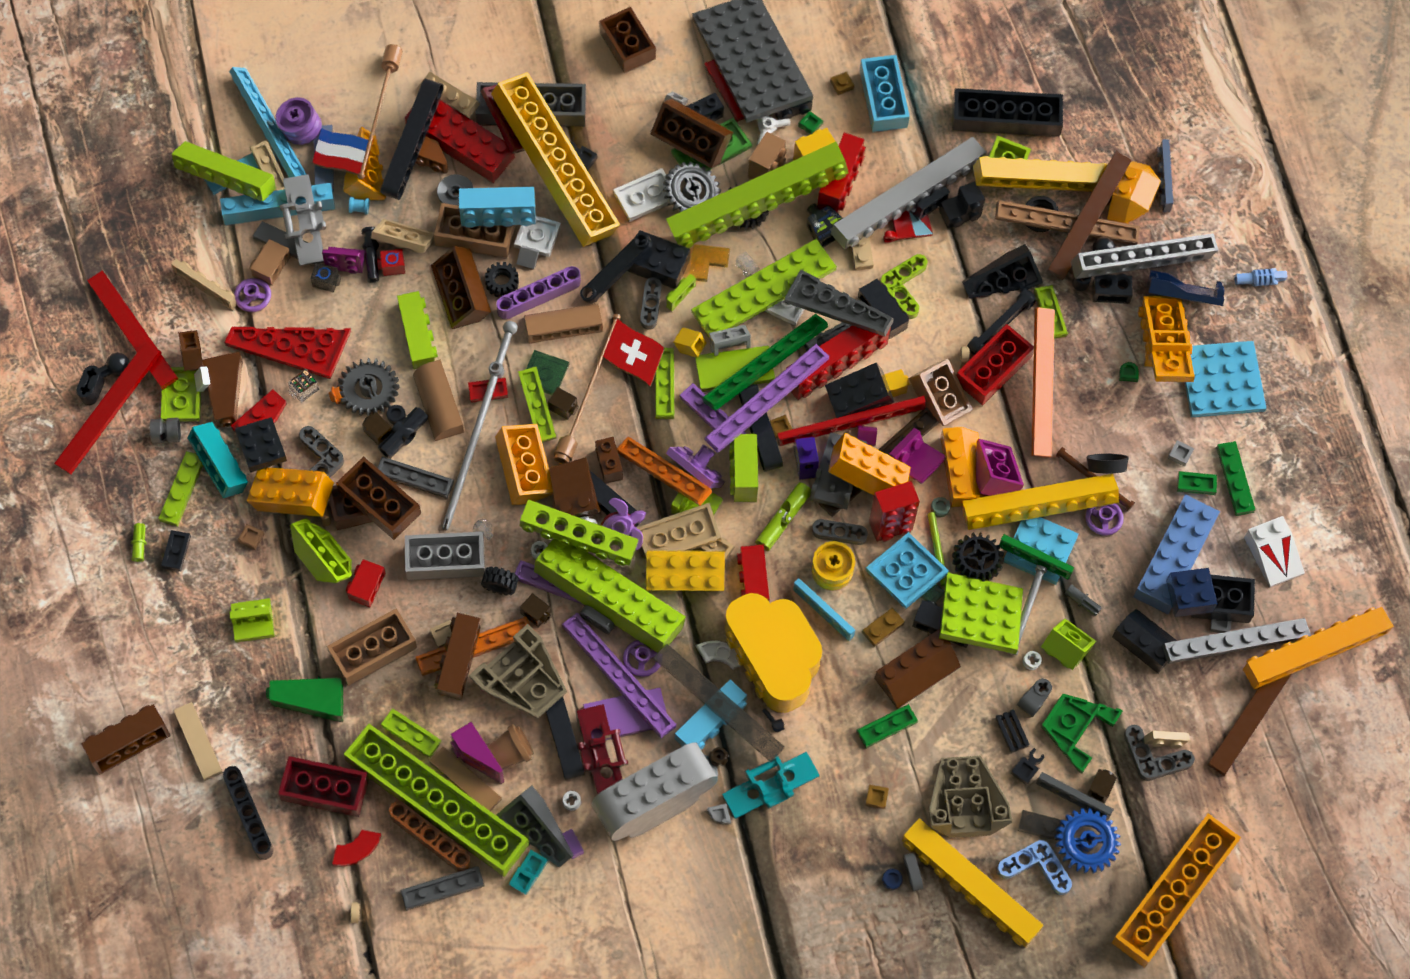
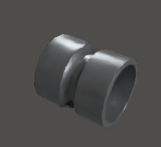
M162 418L151 419L150 435L152 444L164 443L165 440L169 443L180 442L181 428L179 418H167L166 421Z

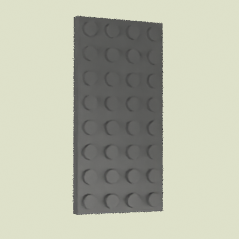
M731 0L692 13V19L746 123L813 100V94L762 0Z

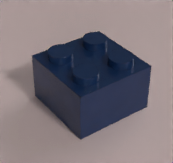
M1209 567L1170 573L1166 582L1174 617L1214 611L1217 606V600Z

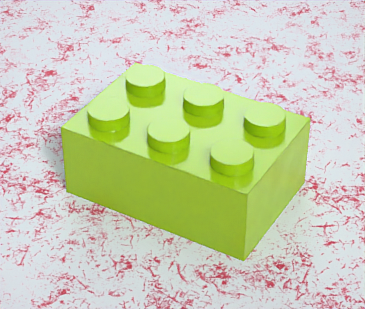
M740 434L730 443L729 449L730 495H734V502H757V434Z

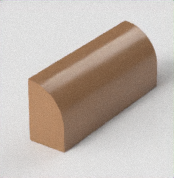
M598 303L524 315L529 344L603 332Z
M441 359L424 364L416 369L413 373V378L425 413L428 415V422L435 441L464 433L463 423Z

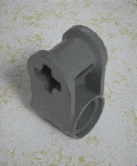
M1043 678L1037 680L1031 689L1020 699L1017 706L1033 717L1048 698L1052 690L1051 682ZM1044 687L1045 691L1040 692L1039 689Z

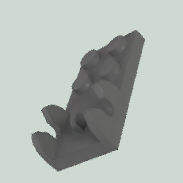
M830 432L820 467L817 469L815 483L812 485L810 501L847 510L854 485L828 472L833 446L842 436Z

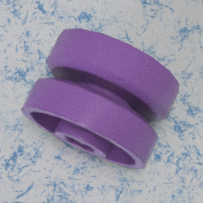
M295 97L288 99L281 104L275 116L280 130L287 140L293 144L303 145L310 143L319 135L322 128L321 118L311 103L304 98Z

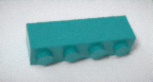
M213 422L192 427L187 439L222 498L243 493L248 483L247 477L241 471L237 460L232 456L228 445L223 441L219 430L214 426Z

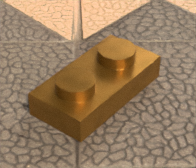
M892 607L864 628L862 633L875 647L903 626L905 621Z

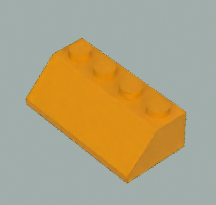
M538 425L502 426L495 439L512 505L527 504L528 499L535 502L553 495L550 471Z
M964 427L942 428L940 436L942 452L946 457L944 465L951 507L963 506L962 501L986 497V495L980 493L976 482L978 432Z

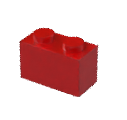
M362 559L361 564H357L354 570L355 577L353 581H349L346 592L349 600L370 608L386 572L383 566Z

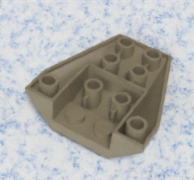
M981 756L941 758L929 807L931 828L949 838L989 836L1012 823L1009 802Z

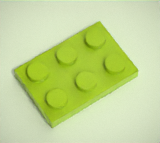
M171 367L178 380L162 389L161 418L164 421L167 418H179L180 422L200 421L201 392H197L194 377L196 371H184V367Z

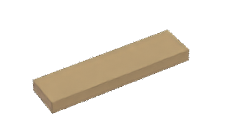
M190 702L175 709L174 713L204 781L222 774L223 771L193 703Z

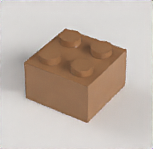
M766 131L749 159L748 178H757L783 166L786 161L784 157L787 152L785 148L786 141Z

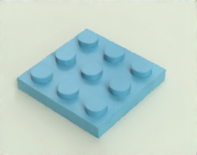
M1038 517L1022 520L1013 539L1066 563L1079 534ZM1010 552L1006 553L1004 563L1035 576V564ZM1048 570L1042 577L1043 580L1054 585L1057 584L1060 578L1059 575Z
M909 532L866 567V571L905 609L948 573V569Z

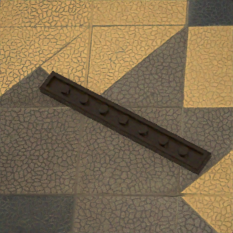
M926 407L878 450L889 455L913 428L919 430L923 437L939 422ZM854 486L850 501L854 497H856L862 491V489ZM819 503L831 517L841 510L838 507Z

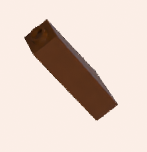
M240 351L202 360L203 366L208 368L210 380L208 390L217 428L230 427L237 421L243 366Z

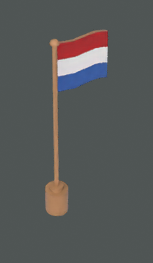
M389 44L385 47L381 67L386 71L369 140L355 135L334 133L321 128L312 161L314 165L326 169L346 171L358 175L360 179L365 177L364 171L390 73L396 72L399 69L403 53L401 47L395 44Z

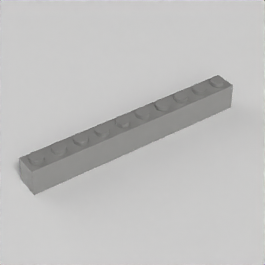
M971 137L833 225L831 235L844 250L850 246L854 247L862 238L871 236L876 229L884 228L890 220H896L906 210H912L921 199H927L935 190H941L947 184H953L961 175H967L979 157L985 156L987 152L974 137Z

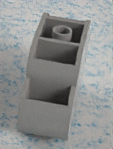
M694 742L675 750L603 790L592 800V807L613 841L627 836L633 838L648 832L687 810L697 802L700 795L707 792L717 783L718 777L698 744Z

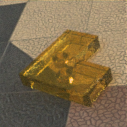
M694 244L689 274L696 277V281L707 282L709 265L728 268L730 248Z

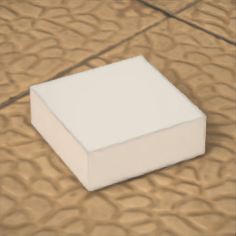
M200 367L194 374L197 392H203L210 385L208 368Z

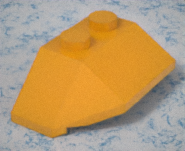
M1134 161L1129 164L1113 193L1107 220L1129 224V222L1149 211L1161 183L1149 165Z

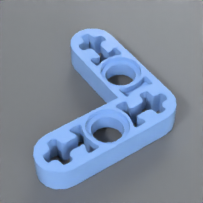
M1043 840L1037 841L1003 859L997 867L998 875L1003 879H1009L1038 864L1055 893L1065 895L1072 887L1071 879L1051 846ZM1038 846H1040V848L1046 849L1044 851V855L1046 856V858L1048 856H1051V858H1048L1044 862H1042L1041 860H1043L1045 857L1041 852L1037 853ZM1020 855L1028 856L1029 863L1026 865L1021 864L1018 857ZM1012 859H1014L1016 866L1010 869V873H1008L1007 871L1003 872L1002 869L1004 865L1006 867L1011 866L1013 864ZM1054 863L1057 866V871L1054 873L1048 872L1046 865ZM1061 873L1059 876L1060 881L1067 883L1065 890L1062 887L1058 888L1059 880L1056 876Z

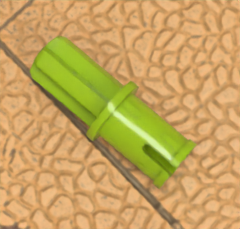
M142 523L134 525L133 540L131 541L133 545L131 560L133 562L144 561V547L147 542L145 541L146 526Z

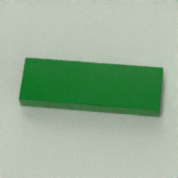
M908 704L857 729L856 732L865 748H868L918 723V719Z

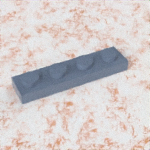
M1162 139L1160 146H1157V157H1160L1157 170L1158 173H1161L1159 189H1162L1159 203L1163 206V212H1170L1173 206L1170 140Z

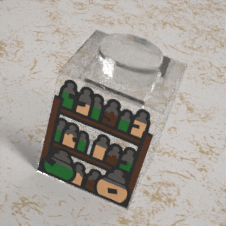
M307 369L288 381L289 394L293 399L297 398L301 403L319 390L318 382Z

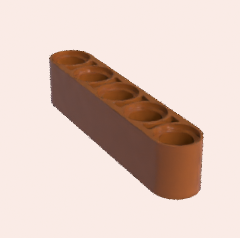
M396 801L390 805L389 813L395 824L456 871L460 872L470 868V856L462 847L405 803ZM397 809L404 810L401 816L394 815ZM417 821L420 824L417 828L409 827L410 823ZM428 833L435 834L432 840H426L425 836ZM444 845L451 847L446 853L440 851ZM460 857L467 859L462 865L456 863V860Z

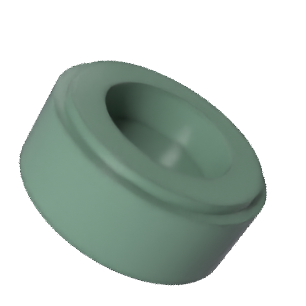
M938 497L932 501L931 512H934L936 517H945L949 513L950 503L946 498Z

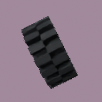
M496 262L497 266L492 264L491 269L488 267L487 273H485L486 288L491 295L494 293L497 298L498 295L502 297L518 289V271L516 272V268H512L510 263L507 266L506 262H503V265H500V262ZM499 275H506L509 281L504 285H499L495 282V278Z
M487 567L484 571L481 585L483 588H487L486 590L508 596V594L512 595L515 593L519 578L515 573H510L511 571H506L504 568Z

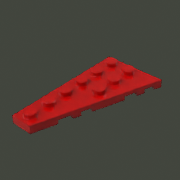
M232 326L224 343L225 346L304 371L306 369L309 373L331 379L350 336L351 328L336 330L334 328L284 327V329H275L274 327H267V329Z

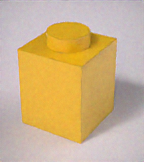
M683 327L673 341L680 353L697 358L707 344L700 332Z
M902 369L884 374L893 397L907 393L910 382Z

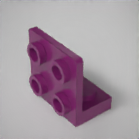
M328 247V250H322L325 267L331 272L363 273L365 250Z
M913 428L889 453L892 458L910 466L909 477L920 484L946 459L944 454L923 441L920 431L916 428Z

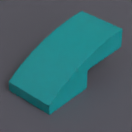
M530 850L521 867H518L509 885L527 895L549 860Z

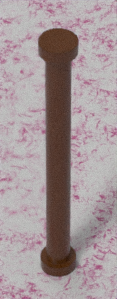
M1062 447L1057 452L1056 457H1061L1085 477L1097 476L1069 455L1065 448ZM1119 493V503L1126 507L1125 510L1129 512L1135 502H1130Z

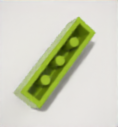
M419 291L397 295L413 370L435 361V358L438 357L436 346L432 347L431 341H434L432 330L427 328L430 320L428 313L424 314L423 310L426 308L425 299L420 297Z

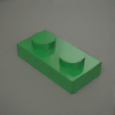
M1179 471L1177 492L1216 495L1217 475Z

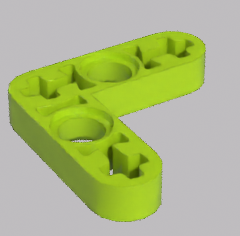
M921 254L914 255L882 275L880 282L886 285L889 295L897 300L899 308L907 313L909 319L917 317L919 305L903 284L926 270L927 258ZM916 261L918 263L922 262V266H920L919 264L915 266ZM905 269L909 272V275L901 276L899 271ZM886 279H887L888 281L893 280V281H892V284H890V283H887V284H886ZM897 292H901L905 295V297L903 299H897L895 297V294ZM907 308H914V312H912L911 310L907 311Z

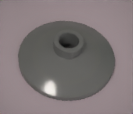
M449 175L439 183L437 195L442 203L459 206V195L453 194L459 193V189L474 187L472 182L465 176Z

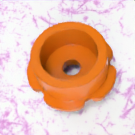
M333 386L329 392V397L332 402L340 404L341 398H343L340 395L342 390L340 387L335 388Z

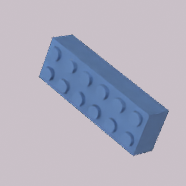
M1185 494L1133 597L1169 614L1172 604L1166 580L1171 572L1192 569L1220 511Z

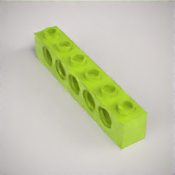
M529 499L520 519V527L526 532H537L543 538L559 540V543L565 546L573 545L582 552L588 553L589 551L595 553L601 559L609 558L621 566H630L639 540ZM539 518H543L547 522L545 524H539L536 520ZM562 525L565 529L558 531L555 529V526ZM579 531L583 534V536L577 538L573 535V533ZM599 538L602 542L594 544L591 540ZM618 545L620 549L613 551L610 546Z

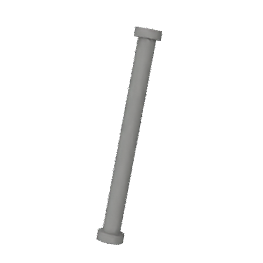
M1036 565V574L1021 614L1019 643L1042 577L1047 572V568L1041 565Z

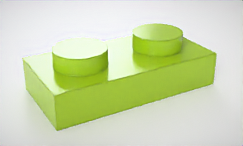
M689 274L686 278L684 277L680 280L678 287L668 293L666 308L673 311L696 286V277Z

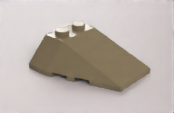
M527 624L513 636L514 642L488 665L482 663L469 677L483 691L539 718L564 696L567 690L546 650L542 638Z

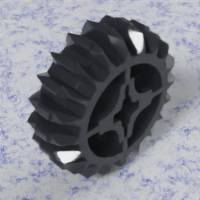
M973 532L971 538L965 535L964 540L959 539L958 545L954 546L955 552L952 553V558H954L952 564L957 565L955 572L961 571L960 575L962 576L966 575L969 579L971 577L981 579L983 582L985 578L991 581L992 576L997 577L998 571L1002 570L1003 566L1001 564L1004 563V558H1002L1004 552L999 551L1001 549L1000 545H995L996 539L990 541V536L987 535L984 538L982 537V532L976 537ZM970 547L973 548L972 553H968L967 556H963V552ZM993 560V564L989 568H983L984 563Z

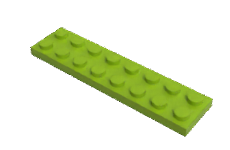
M815 239L691 309V313L709 337V333L737 327L783 301L800 270L818 279H822L836 271L837 266L819 241Z

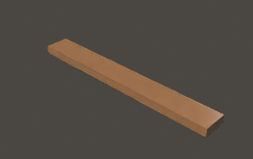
M1000 200L997 201L995 220L1069 233L1078 217L1077 214ZM1098 219L1088 237H1105L1115 242L1137 245L1139 242L1140 226Z

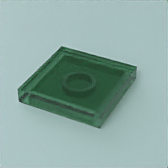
M534 350L526 369L537 367L544 393L552 395L557 387L560 388L570 362Z

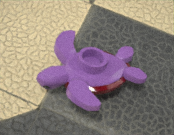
M617 498L610 499L609 503L617 512L607 515L600 525L639 539L636 550H638L643 543V534L635 527V524L644 520L646 512L639 510L630 515L628 513V506L624 501Z

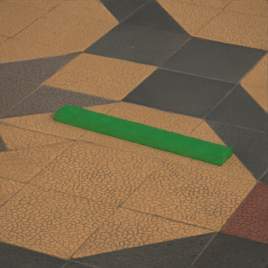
M814 314L702 397L703 402L716 411L829 327L828 322Z

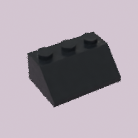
M1137 608L1127 615L1115 629L1112 636L1156 673H1159L1167 664L1162 645L1167 642L1177 641Z

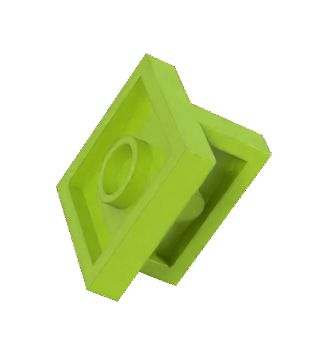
M270 598L231 604L230 620L233 624L235 643L275 637Z

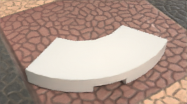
M707 641L696 645L705 663L721 661L729 665L732 670L740 666L735 657L737 655L734 650L735 648L730 649L725 642Z

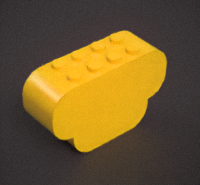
M755 593L745 594L732 601L726 611V642L730 649L735 648L734 650L737 653L735 657L739 665L745 667V674L749 682L753 681L756 686L755 692L760 699L763 698L771 710L779 713H787L802 706L808 698L811 679L819 670L822 646L801 609L790 600L779 599L769 603L765 597Z

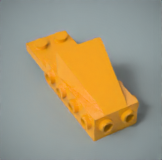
M1143 296L1142 306H1139L1138 316L1142 318L1140 325L1141 330H1144L1143 342H1146L1144 367H1153L1155 382H1194L1195 375L1190 356L1192 355V344H1190V332L1187 330L1185 308L1182 305L1181 299L1169 296Z

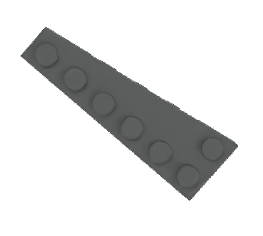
M800 270L784 298L787 304L884 337L894 322L893 318L868 306L860 300L851 298L849 294L836 290L834 286L821 282L820 279L803 270Z

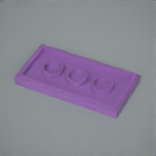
M661 688L646 690L666 712ZM624 696L583 704L584 709L604 704L610 731L620 729V737L653 730ZM594 729L591 732L593 739L600 738L603 735L599 729Z

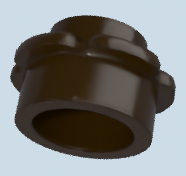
M716 747L709 753V759L714 766H723L728 761V752L721 747Z

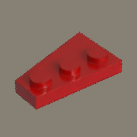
M272 389L234 422L231 428L235 431V428L270 417L276 423L287 403Z

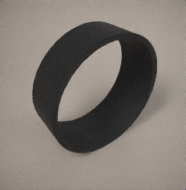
M1102 453L1086 457L1088 471L1114 474L1127 471L1129 460L1127 455Z

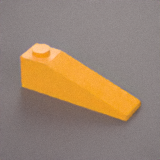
M361 127L357 136L369 140L371 132ZM376 135L373 136L364 171L365 177L360 179L358 175L346 172L344 177L343 192L355 199H386V196L381 194V186L384 181L381 173L383 165L379 164L378 160L380 152Z

